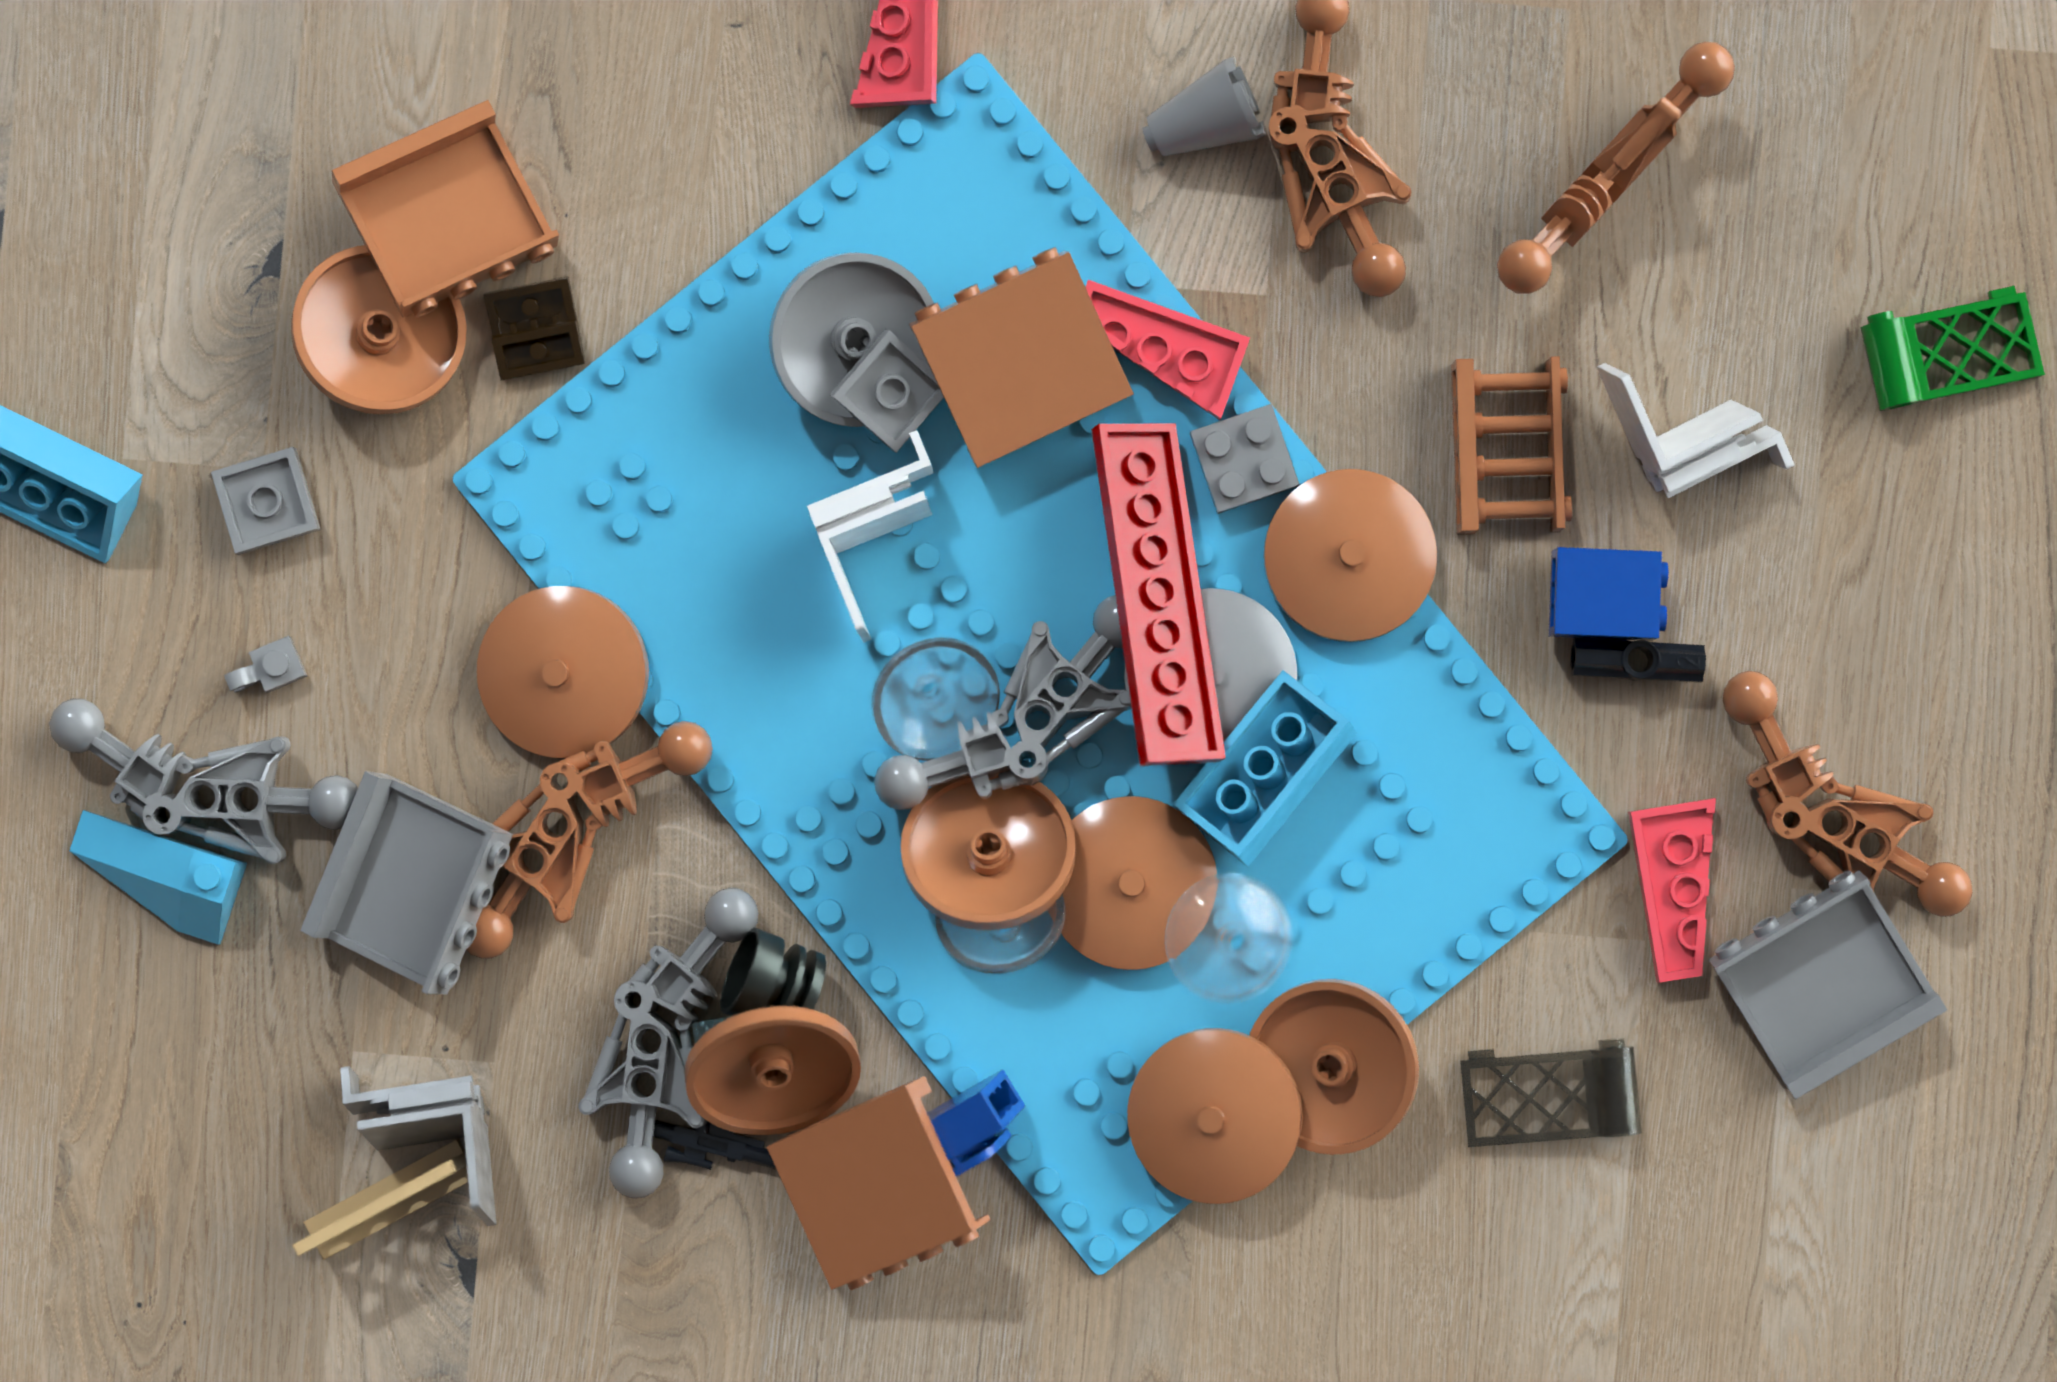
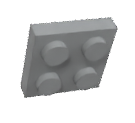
M887 329L884 330L830 393L832 398L896 453L910 438L909 433L915 431L944 398L929 365Z
M1272 404L1192 430L1189 433L1217 514L1296 488L1300 485Z
M290 447L211 472L235 554L241 555L321 530L296 448Z

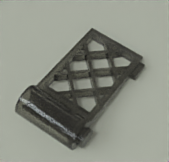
M1624 1038L1598 1040L1599 1048L1503 1057H1495L1494 1049L1468 1051L1469 1059L1460 1060L1468 1147L1641 1134L1642 1126L1634 1046H1625ZM1582 1060L1584 1077L1572 1091L1553 1076L1564 1061ZM1556 1062L1549 1071L1539 1063ZM1522 1064H1532L1545 1075L1529 1095L1509 1079ZM1513 1065L1506 1074H1503L1496 1068L1498 1066ZM1488 1067L1501 1078L1486 1098L1471 1087L1470 1069ZM1549 1079L1568 1094L1567 1098L1553 1114L1533 1099ZM1505 1083L1509 1084L1525 1098L1510 1117H1507L1490 1102ZM1584 1085L1586 1102L1577 1096ZM1472 1094L1482 1102L1475 1111L1473 1109ZM1574 1099L1587 1110L1589 1128L1569 1129L1557 1117ZM1529 1102L1549 1118L1538 1132L1526 1133L1513 1122ZM1486 1106L1505 1121L1495 1135L1476 1137L1475 1118ZM1553 1122L1563 1129L1546 1131ZM1509 1126L1518 1132V1134L1502 1135Z

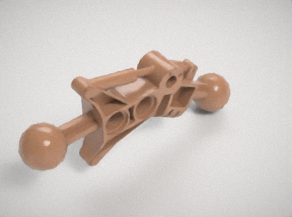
M1297 0L1295 6L1296 18L1300 26L1307 32L1302 69L1279 71L1274 75V85L1278 89L1277 96L1273 97L1271 118L1269 120L1270 141L1280 151L1285 174L1282 175V180L1295 234L1296 248L1302 253L1310 251L1318 233L1331 223L1340 220L1357 254L1353 260L1351 270L1354 283L1362 292L1369 296H1387L1399 289L1405 279L1406 265L1404 257L1396 248L1379 242L1363 207L1382 201L1406 204L1411 199L1412 191L1407 184L1399 179L1363 136L1358 137L1347 125V117L1350 116V112L1341 107V105L1350 103L1352 97L1342 91L1352 88L1354 86L1353 81L1339 74L1328 72L1332 34L1340 31L1346 24L1350 13L1349 1ZM1288 90H1292L1291 105L1290 98L1287 97ZM1332 121L1334 131L1307 128V124ZM1284 126H1292L1295 131L1292 134H1284L1281 129ZM1336 132L1342 133V134L1344 135V137H1345L1348 141H1346L1344 138H1342V137H1341L1340 135H1338ZM1325 146L1330 148L1335 157L1326 165L1314 163L1310 154L1316 147ZM1297 151L1313 183L1307 205H1305L1299 173L1294 172L1291 152ZM1338 184H1345L1351 188L1353 196L1348 202L1336 203L1329 196L1331 188Z
M1705 41L1689 48L1680 60V80L1655 105H1644L1587 169L1555 201L1541 218L1546 223L1544 228L1532 240L1520 239L1503 249L1498 259L1497 269L1498 277L1506 288L1516 294H1531L1544 287L1553 269L1551 257L1565 242L1573 247L1676 136L1675 124L1700 96L1711 97L1719 95L1728 88L1734 78L1735 65L1732 55L1725 47L1716 42Z
M1756 671L1741 672L1731 678L1723 693L1725 710L1733 720L1750 726L1767 760V763L1759 766L1760 768L1747 775L1746 783L1748 786L1756 788L1760 796L1757 800L1766 816V824L1769 830L1777 836L1791 839L1810 858L1808 862L1828 881L1843 873V871L1822 850L1816 851L1802 837L1806 832L1836 848L1844 872L1851 871L1855 873L1860 870L1870 881L1871 884L1869 885L1873 892L1880 872L1884 868L1916 887L1921 905L1931 914L1947 917L1962 912L1969 904L1972 896V882L1968 873L1959 865L1950 862H1938L1930 866L1897 846L1900 839L1912 826L1928 821L1933 817L1932 807L1928 804L1914 802L1859 785L1849 787L1839 784L1833 777V771L1821 773L1819 768L1826 763L1827 759H1814L1813 754L1820 748L1819 744L1790 750L1773 715L1777 708L1778 693L1771 679ZM1767 783H1768V785H1769V787H1770V789H1771V792H1769V790H1768V788H1767V786H1766ZM1819 787L1825 793H1838L1851 797L1850 800L1827 798L1808 808L1800 803ZM1835 810L1842 818V825L1838 832L1827 834L1822 827V820L1826 813ZM1791 812L1794 820L1791 825L1786 827L1783 823V817L1786 813ZM1874 833L1879 839V848L1874 855L1866 857L1860 850V841L1866 834Z
M681 721L673 723L664 730L659 738L657 747L622 762L619 756L617 757L611 745L607 741H601L590 752L582 751L548 765L542 771L540 784L523 800L518 799L492 823L509 832L531 811L529 807L543 794L548 797L528 830L513 834L509 843V856L502 866L509 870L510 873L490 903L482 909L476 924V937L466 950L471 955L481 959H492L503 954L509 948L513 939V924L510 918L531 886L536 888L549 901L554 917L558 922L565 923L571 920L574 916V907L594 851L591 845L596 830L602 826H609V814H612L618 821H622L623 808H626L632 815H636L637 806L632 785L667 770L681 776L694 775L703 770L711 759L713 749L711 738L706 730L694 722ZM596 760L599 761V765H596V766H594V767H592V768H590V769H587V770H585V771H582V770H584V769H586V768H588V767H591V763H592V762H594V761H596ZM559 773L567 777L568 784L565 788L561 787L557 782ZM577 794L580 795L593 813L585 821L587 829L583 841L584 822L573 798ZM552 812L561 813L567 820V830L563 835L553 834L547 826V819ZM528 848L538 850L544 858V864L539 871L530 870L524 863V854Z

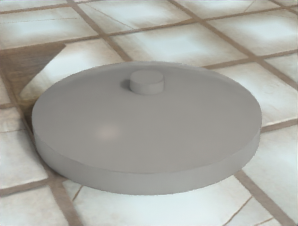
M854 252L835 254L816 261L796 275L788 284L774 309L770 324L769 348L776 375L789 396L810 414L833 424L862 427L864 425L832 398L830 393L885 329L890 330L928 365L909 324L917 320L915 312L934 304L923 284L910 271L887 258L868 253Z
M1207 588L1201 589L1224 742L1282 670L1297 680V663L1286 631L1274 615L1263 605L1234 591ZM1125 665V669H1124L1125 690H1129L1128 679H1127V672H1126V665Z

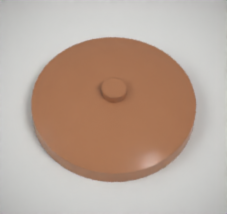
M355 246L340 251L324 260L304 281L299 290L292 313V343L297 360L309 380L333 401L355 411L369 414L401 413L419 407L434 398L454 376L463 356L467 330L464 310L460 299H454L453 296H449L437 302L438 307L424 316L416 318L414 314L403 318L366 246Z
M1360 469L1335 470L1307 480L1291 492L1281 503L1270 522L1266 534L1263 556L1264 569L1268 585L1275 600L1296 624L1317 636L1341 642L1365 641L1393 631L1406 622L1421 606L1435 576L1437 565L1436 540L1426 512L1415 497L1403 486L1386 476Z
M551 586L530 591L518 597L502 609L494 618L483 637L479 649L477 683L482 703L490 719L510 741L529 752L545 757L568 758L582 751L587 753L594 750V746L598 742L607 741L609 744L613 743L625 733L636 719L644 703L648 688L649 662L647 651L634 622L613 601L585 588Z
M970 775L932 786L928 789L927 795L920 804L911 809L902 831L901 858L903 871L916 898L924 907L942 920L973 930L1007 929L1026 923L1039 916L1051 907L1063 893L1069 883L1075 865V833L1071 818L1060 799L1041 782L1033 785L1022 784L1006 790L998 788L992 790V795L987 799H982L978 796Z
M1137 796L1104 800L1092 805L1071 820L1076 845L1073 873L1063 893L1048 908L1056 927L1066 941L1092 961L1108 967L1125 970H1138L1158 966L1174 959L1187 950L1207 926L1214 910L1218 890V877L1214 856L1208 842L1198 827L1172 806L1154 799Z
M1319 979L1299 984L1274 999L1259 1015L1249 1036L1254 1037L1272 1049L1281 1058L1294 1078L1302 1105V1128L1297 1145L1300 1148L1330 1155L1348 1154L1366 1149L1385 1138L1396 1128L1407 1114L1414 1100L1419 1079V1061L1413 1036L1399 1012L1385 998L1365 986L1339 979Z
M777 1006L755 1009L735 1015L707 1031L690 1050L685 1063L684 1076L689 1102L694 1110L709 1123L740 1134L774 1135L808 1127L836 1112L854 1093L860 1079L861 1064L853 1035L835 1018L807 1008Z
M1205 1028L1186 1032L1171 1039L1147 1059L1138 1072L1130 1091L1127 1122L1134 1150L1142 1165L1157 1182L1176 1195L1192 1201L1207 1204H1224L1240 1201L1257 1194L1273 1183L1283 1172L1294 1155L1299 1142L1302 1128V1105L1292 1074L1272 1049L1254 1037L1242 1032L1223 1028Z

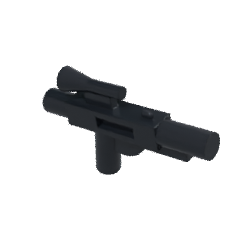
M655 1120L653 1137L685 1146L683 1153L668 1145L664 1162L686 1163L711 1170L713 1162L705 1160L706 1153L709 1152L727 1157L729 1162L743 1160L776 1169L768 1149L764 1148L765 1141L735 1134L719 1128L708 1121L702 1127L689 1128Z

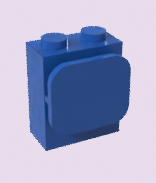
M1557 547L1552 550L1549 637L1619 641H1653L1658 639L1659 631H1665L1667 624L1666 605H1660L1661 588L1667 587L1669 574L1668 563L1662 562V551Z
M1003 1069L927 1112L956 1177L991 1157L1010 1139L1012 1134L1005 1127L1026 1106Z

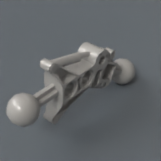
M1116 596L1107 597L1098 605L1093 616L1095 632L1070 662L1053 646L1048 625L1043 621L1034 623L1031 635L1004 690L1006 697L1001 708L992 713H987L988 724L981 726L976 717H972L973 729L966 730L961 721H959L958 732L962 748L960 751L922 763L906 755L893 756L884 761L877 769L874 779L875 792L879 799L890 808L897 810L911 809L920 804L925 798L929 787L966 775L971 776L978 796L982 799L989 798L992 795V790L998 788L1006 790L1022 784H1037L1044 779L1048 771V763L1068 748H1076L1122 712L1131 710L1129 690L1107 689L1090 679L1115 648H1123ZM1070 678L1076 682L1078 688L1073 695L1061 697L1053 690L1055 683L1059 679ZM1015 699H1017L1014 718L1021 741L1011 748L1000 729L1008 724V714ZM1043 711L1050 717L1048 726L1042 730L1029 728L1026 724V719L1032 712ZM1087 717L1064 734L1065 739L1047 753L1045 752L1044 747L1067 720ZM1025 758H1032L1036 761L1029 768L1021 765L1022 760Z
M72 698L62 702L53 711L49 722L51 737L59 747L73 753H83L90 750L120 772L114 781L116 785L110 794L111 801L116 804L125 802L131 807L130 811L143 819L147 829L159 835L178 831L204 838L206 843L258 857L270 864L280 863L286 858V851L275 836L273 813L311 814L315 822L322 827L339 830L343 827L358 790L355 783L346 777L338 775L327 776L321 779L312 789L274 787L278 762L291 746L289 739L284 736L212 751L208 753L207 757L192 759L186 756L184 752H180L172 757L174 751L172 743L160 748L162 736L159 734L147 740L134 751L105 730L103 714L94 703L85 699ZM211 767L189 777L178 794H172L181 773H192L198 768ZM204 785L209 786L215 794V801L211 808L203 806L199 801V791ZM246 787L252 788L258 795V803L254 810L247 809L242 803L241 795ZM165 809H168L170 812L169 820L165 816ZM192 817L222 818L237 833L209 826L206 829L189 823Z
M739 888L722 889L710 897L704 914L706 926L681 957L663 946L652 947L649 962L647 964L643 963L630 980L616 990L614 1006L619 1014L611 1036H606L586 1094L579 1102L578 1108L582 1114L590 1115L611 1103H631L627 1144L615 1153L609 1166L610 1180L614 1188L623 1196L632 1199L644 1198L652 1194L661 1184L664 1174L663 1163L658 1153L652 1149L657 1107L678 1113L694 1128L702 1127L707 1123L694 1110L686 1092L684 1069L686 1059L693 1048L689 1029L694 1021L697 1022L699 1019L693 1010L695 1006L704 1010L708 1009L707 1003L703 999L704 995L706 994L713 998L718 996L710 982L700 973L726 942L735 943L743 940L748 931L756 927L758 923L759 912L756 902L749 893ZM635 993L640 994L642 999L639 1007H636L633 1003ZM659 1004L678 1014L675 1020V1027L680 1030L681 1042L676 1029L656 1013ZM627 1019H630L626 1061L611 1074L623 1042L620 1040ZM650 1028L656 1030L661 1037L660 1048L655 1053L648 1052L642 1044L643 1035ZM643 1072L650 1073L656 1081L655 1091L650 1096L643 1095L637 1087L638 1077Z

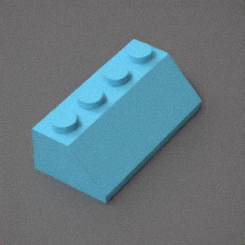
M0 405V513L106 564L111 558L137 506L142 474Z
M1282 670L1224 741L1226 759L1216 763H1206L1173 805L1219 845L1248 867L1347 747L1357 732L1349 720Z

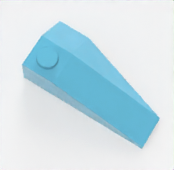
M86 810L82 811L69 850L176 931L218 945L221 944L247 862L155 834L151 831Z

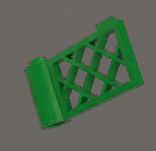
M2015 286L1987 292L1989 300L1907 317L1894 318L1893 311L1868 316V324L1860 329L1879 410L1886 411L1919 402L2045 375L2026 292L2016 293ZM2015 304L2019 322L2013 332H2010L1993 320L2001 307ZM1991 309L1987 316L1980 312ZM1968 314L1982 323L1972 341L1953 329L1961 315ZM1951 317L1947 325L1940 321L1941 319ZM1929 323L1942 332L1932 350L1918 341L1915 325ZM1988 328L2007 340L1997 358L1978 346ZM2020 333H2022L2023 340L2018 337ZM1947 337L1967 348L1957 366L1938 355ZM2013 345L2026 352L2029 370L2017 372L2003 362ZM1973 353L1992 365L1982 380H1976L1963 371ZM1922 355H1924V356L1927 357V358L1925 359L1924 363H1923ZM1932 362H1935L1951 373L1943 388L1929 389L1926 372ZM1998 369L2005 373V375L1994 377ZM1958 378L1965 382L1963 384L1954 385Z

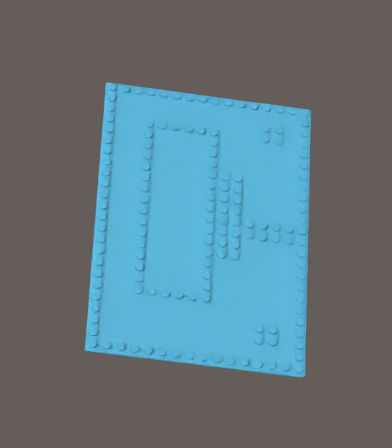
M976 53L937 84L936 104L910 105L454 474L453 483L539 589L551 586H574L589 589L613 601L630 617L644 641L649 662L648 688L639 713L659 737L670 725L681 721L694 722L706 730L711 738L713 747L711 759L703 770L691 775V777L948 1094L953 1098L1002 1069L1005 1071L1026 1106L1005 1127L1008 1128L1012 1136L996 1153L1095 1274L1102 1275L1192 1202V1200L1183 1198L1166 1189L1149 1174L1139 1160L1129 1135L1127 1108L1130 1091L1141 1067L1157 1049L1171 1039L1197 1029L1223 1028L1249 1035L1259 1015L1274 999L1299 984L1319 979L1346 980L1365 986L1385 998L1399 1012L1406 1024H1409L1627 844L1628 838L1428 594L1418 610L1402 625L1385 635L1357 642H1341L1317 636L1296 624L1281 609L1266 579L1263 558L1264 543L1274 514L1281 503L1296 488L1217 514L1189 434L1192 430L1271 404L1241 367L1237 373L1222 418L1219 420L1115 351L1134 393L1133 395L979 468L974 465L963 437L943 398L916 429L934 473L911 482L910 488L892 495L894 501L897 502L924 491L932 515L837 554L871 637V640L863 643L852 621L807 506L919 461L911 438L896 453L865 426H842L822 420L800 407L785 391L772 364L769 332L776 304L785 288L796 275L814 262L835 254L854 252L873 254L892 260L910 271L926 288L933 302H938L940 309L956 302L955 293L974 284H977L979 289L982 290L995 284L993 278L995 274L1015 265L1020 272L1035 265L1032 257L1056 247L1058 253L1063 251L1070 253L1085 287L1087 281L1091 280L1202 320L986 57ZM1273 407L1299 484L1301 485L1317 475L1326 473L1327 471ZM1176 423L1200 589L1214 588L1234 591L1255 600L1270 611L1280 622L1291 641L1297 663V681L1349 720L1357 734L1248 867L1198 827L1210 846L1218 877L1216 902L1207 926L1198 939L1174 959L1150 968L1125 970L1099 964L1074 949L1059 932L1049 909L1021 925L988 931L973 930L953 925L930 912L912 892L903 871L901 837L905 821L911 809L897 810L884 804L875 792L874 779L877 769L884 761L893 756L906 755L922 763L962 750L959 741L958 722L961 721L964 728L970 730L973 729L972 717H976L982 726L988 724V712L992 713L1001 708L1006 697L1004 690L1031 635L1034 623L1038 621L1045 622L1049 627L1051 642L1057 651L1069 662L1074 658L1095 632L1093 616L1098 605L1107 597L1115 595L1091 429L1097 424ZM1115 648L1090 679L1107 689L1125 690L1123 648ZM1062 678L1055 683L1053 690L1061 697H1068L1076 692L1078 685L1070 678ZM1015 699L1008 714V724L1000 729L1011 748L1021 741L1014 718L1017 699ZM1132 710L1122 712L1076 748H1068L1048 763V771L1040 782L1060 799L1071 820L1094 804L1125 796L1150 798L1177 809L1173 803L1206 763L1140 766ZM1043 711L1032 712L1026 719L1027 726L1033 730H1042L1050 722V717ZM1087 717L1067 720L1044 747L1045 752L1047 753L1065 739L1063 735ZM1025 758L1022 760L1021 765L1029 768L1036 761L1032 758Z

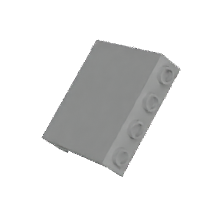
M365 771L300 931L313 938H328L422 985V992L426 994H448L460 976L459 965L463 955L476 937V924L481 911L492 898V884L499 868L504 865L509 856V843L513 834L388 774Z
M1860 870L1855 873L1846 871L1837 875L1829 881L1828 885L1830 888L1816 896L1810 893L1800 897L1791 904V911L1779 918L1770 916L1763 919L1752 928L1754 933L1740 941L1737 938L1726 941L1716 948V955L1708 959L1795 1099L1947 1011L1940 996L1932 989L1870 887V881Z

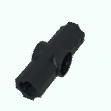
M1574 638L1570 657L1571 676L1621 678L1632 681L1659 680L1702 683L1706 669L1705 645L1657 643L1645 640L1619 641ZM1632 649H1639L1647 656L1648 663L1643 672L1634 671L1628 664V656Z

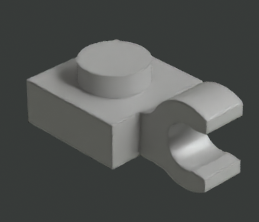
M290 636L249 652L253 665L224 675L230 691H234V693L260 682L264 691L269 693L307 677L305 668Z

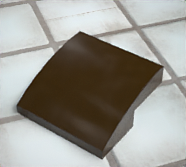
M569 276L484 293L483 296L493 335L491 340L501 381L585 364Z

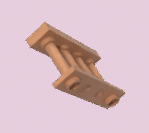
M1551 356L1545 362V372L1481 374L1480 370H1474V359H1456L1451 365L1457 535L1475 534L1479 531V524H1485L1486 519L1550 518L1551 532L1562 531L1565 529V522L1572 519L1571 496H1564L1561 393H1567L1568 374L1566 367L1560 368V356ZM1546 390L1547 415L1483 417L1481 412L1475 413V396H1480L1481 391ZM1547 432L1548 458L1484 459L1483 455H1477L1476 438H1482L1483 434ZM1549 475L1550 500L1485 502V498H1478L1477 481H1484V477Z

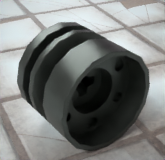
M754 927L748 931L741 941L727 971L720 999L721 1011L733 1017L747 1011L777 1006L801 1007L814 1010L825 978V955L812 949L806 953V948L797 943L792 945L784 954V939Z

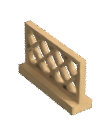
M460 1139L445 1145L304 1221L310 1235L292 1244L297 1255L300 1256L317 1247L322 1259L325 1260L468 1183L466 1150Z

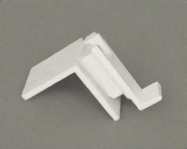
M1606 363L1597 366L1635 457L1642 461V468L1647 480L1653 484L1655 491L1664 489L1667 498L1765 449L1768 450L1774 464L1786 470L1794 466L1781 432L1767 425L1746 436L1745 434H1739L1732 437L1763 421L1759 412L1733 400H1729L1656 437L1630 375Z
M917 430L909 433L919 461L807 506L852 621L863 643L871 640V637L837 554L932 515L924 491L897 502L892 497L893 494L910 488L911 482L934 473Z

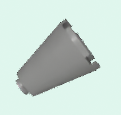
M1234 56L1220 62L1147 116L1148 126L1142 128L1150 150L1154 152L1159 149L1163 157L1256 140L1266 135L1264 122L1258 123L1254 112L1259 110L1254 95L1241 67H1236V58Z

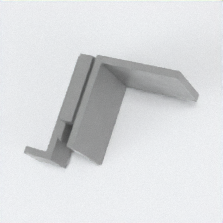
M350 1066L341 1067L343 1105L353 1115L375 1111L380 1115L391 1113V1116L357 1121L358 1131L377 1151L465 1137L471 1208L487 1226L496 1225L488 1126L484 1121V1098L481 1096L480 1086L473 1085V1077L465 1076L360 1093L358 1075Z

